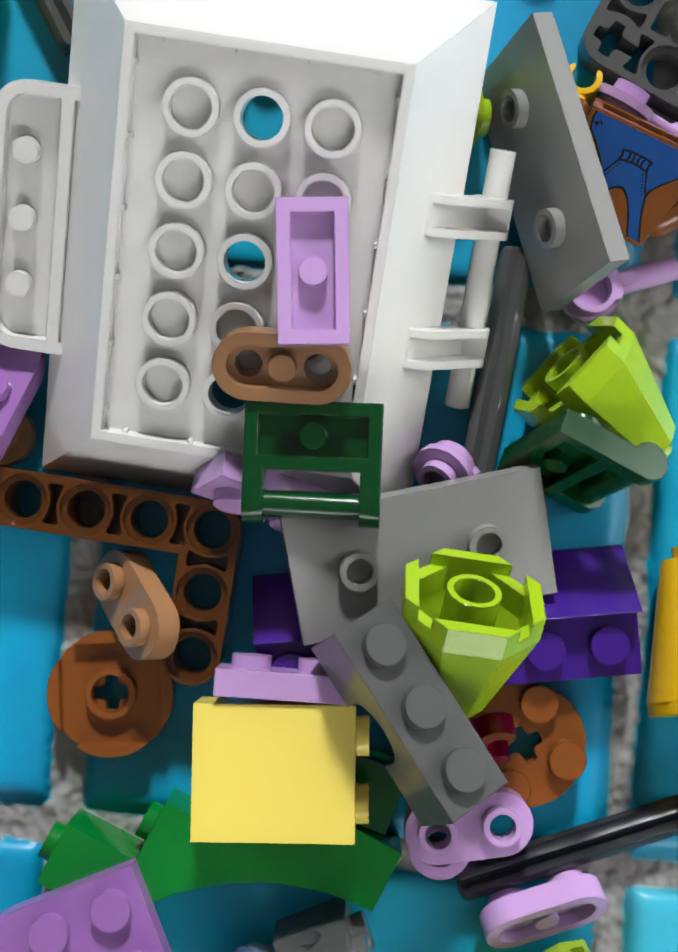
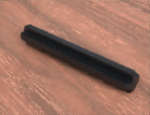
M678 794L530 840L521 851L511 856L469 861L464 870L455 876L459 893L463 900L470 901L503 889L553 875L563 870L572 869L677 836Z

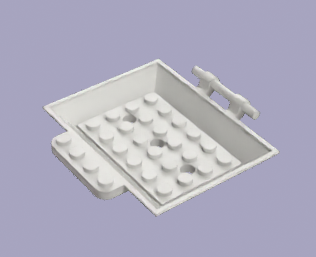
M74 0L68 84L37 79H19L6 84L0 90V344L10 348L50 354L42 468L191 491L195 470L226 451L243 457L245 404L237 408H228L221 405L215 399L212 390L213 382L215 381L212 371V359L222 339L234 329L245 326L277 328L275 197L348 196L351 344L348 348L353 359V371L348 388L333 402L384 404L381 493L412 487L414 480L413 461L419 451L433 370H450L444 404L457 409L469 408L476 368L483 367L490 329L484 326L499 244L500 241H507L514 200L508 199L517 152L490 148L482 194L464 195L497 2L487 0ZM257 96L272 98L282 110V127L279 133L271 139H259L253 136L247 130L244 123V110L249 101ZM455 240H474L459 322L443 326L441 325ZM239 241H248L257 245L265 258L263 273L250 279L236 275L229 267L227 259L228 251L232 244ZM243 350L238 354L239 362L244 368L256 370L262 366V359L255 351ZM321 354L311 355L306 360L308 369L315 374H325L332 368L329 359ZM276 470L329 492L359 493L360 473Z

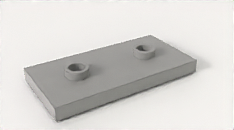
M552 12L532 13L485 70L482 91L484 98L489 99L492 106V117L488 131L492 148L517 152L508 199L514 200L512 215L541 311L548 312L561 310L627 262L630 256Z
M533 463L381 493L379 528H359L358 521L279 518L299 629L304 646L322 642L389 598L393 600L401 613V583L405 564L419 559V568L429 564L431 553L443 548L500 556L513 565L510 577L520 584H524L525 577L528 575L541 584L542 595L557 593L541 470L539 466Z

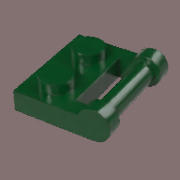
M245 400L241 493L242 522L263 524L265 517L358 521L359 528H379L384 404L330 402L323 405ZM266 469L360 473L359 493L266 490Z
M567 408L504 448L497 470L532 463L539 466L544 495L582 514L599 508L603 505L606 497L633 484L640 486L649 485L661 479L668 470V460L662 448L657 444L642 442L635 446L603 428L596 418Z

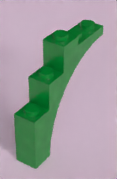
M174 787L165 805L153 800L141 821L135 835L146 840L145 842L82 808L77 811L66 825L56 821L38 853V856L47 860V863L37 883L51 891L136 857L153 903L176 893L223 883H279L326 892L373 911L402 855L399 835L389 830L384 835L356 824L355 845L190 842L191 796Z

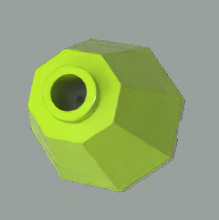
M618 316L596 317L590 321L585 327L592 335L581 343L573 335L559 343L526 379L521 390L530 398L529 401L517 399L513 410L533 428L539 427L569 408L574 412L585 413L596 418L603 428L635 446L642 442L655 443L662 448L667 458L672 451L671 443L676 429L675 424L635 334Z
M443 548L431 553L429 564L419 568V559L405 564L401 583V615L469 719L485 708L540 641L546 621V613L541 584L528 575L525 577L524 584H520L510 577L513 565L500 556Z

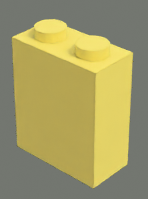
M202 696L193 703L190 842L355 845L356 824H369V783H356V756H369L370 715H357V704L347 707V705Z

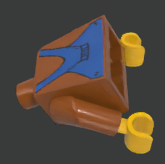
M576 63L570 65L572 75H574ZM597 70L593 85L587 88L576 86L624 240L633 245L640 246L649 235L664 237L678 229V136L597 98L603 81L602 72Z

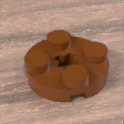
M110 628L98 630L82 637L65 651L50 673L47 685V705L53 723L60 732L64 730L71 740L78 743L76 745L77 748L93 756L115 758L137 752L162 731L173 712L177 688L176 682L166 672L163 659L135 660L131 658L120 643L114 629ZM108 675L117 676L119 683L128 687L129 696L123 697L120 700L119 708L117 709L109 708L107 698L97 697L96 688L107 683Z
M542 683L503 685L485 708L471 717L477 719L487 713L505 712L513 716L515 728L521 726L527 734L537 731L539 741L533 745L534 752L530 756L523 758L520 753H513L510 755L509 762L497 764L508 781L504 787L516 791L524 799L528 807L544 805L560 797L572 786L575 779L583 774L586 768V734L582 720L573 705L561 693L549 686L547 687Z

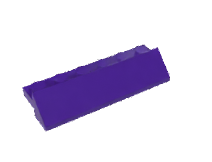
M622 545L552 550L557 593L543 595L546 621L540 641L504 685L642 674L637 612H643ZM277 573L252 576L253 645H255L256 653L272 655L271 667L298 668L299 657L317 658L311 648L318 643L304 646L301 639L290 574Z

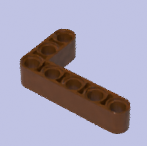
M0 466V525L179 554L171 599L178 611L180 632L174 651L167 658L163 659V665L167 674L175 682L185 686H198L209 681L215 674V668L220 663H223L227 651L246 533L245 523L242 522L241 514H230L220 511L213 506V500ZM29 482L34 483L42 494L40 509L32 516L24 514L18 505L20 489ZM91 491L97 493L105 504L104 517L94 527L85 524L78 512L80 500ZM151 501L160 503L168 514L166 530L157 537L146 534L139 524L141 509ZM213 510L223 513L231 523L232 533L229 540L223 546L215 547L207 544L200 534L202 518ZM197 574H207L213 576L218 581L221 587V598L216 606L202 607L193 601L190 595V584ZM196 637L203 640L211 651L210 664L204 668L188 666L180 655V645L183 639Z

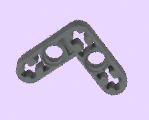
M602 0L589 21L578 45V56L583 67L594 76H596L597 70H600L603 74V81L614 86L618 78H623L636 84L650 94V98L646 103L647 106L678 122V44L650 29L666 0H653L652 3L646 6H636L627 0ZM608 33L618 38L615 46L617 50H613L609 57L602 55L598 51L601 45L600 40H603ZM640 48L645 52L631 73L625 67L636 49ZM662 60L672 65L677 73L676 86L668 90H661L651 85L646 77L647 64Z

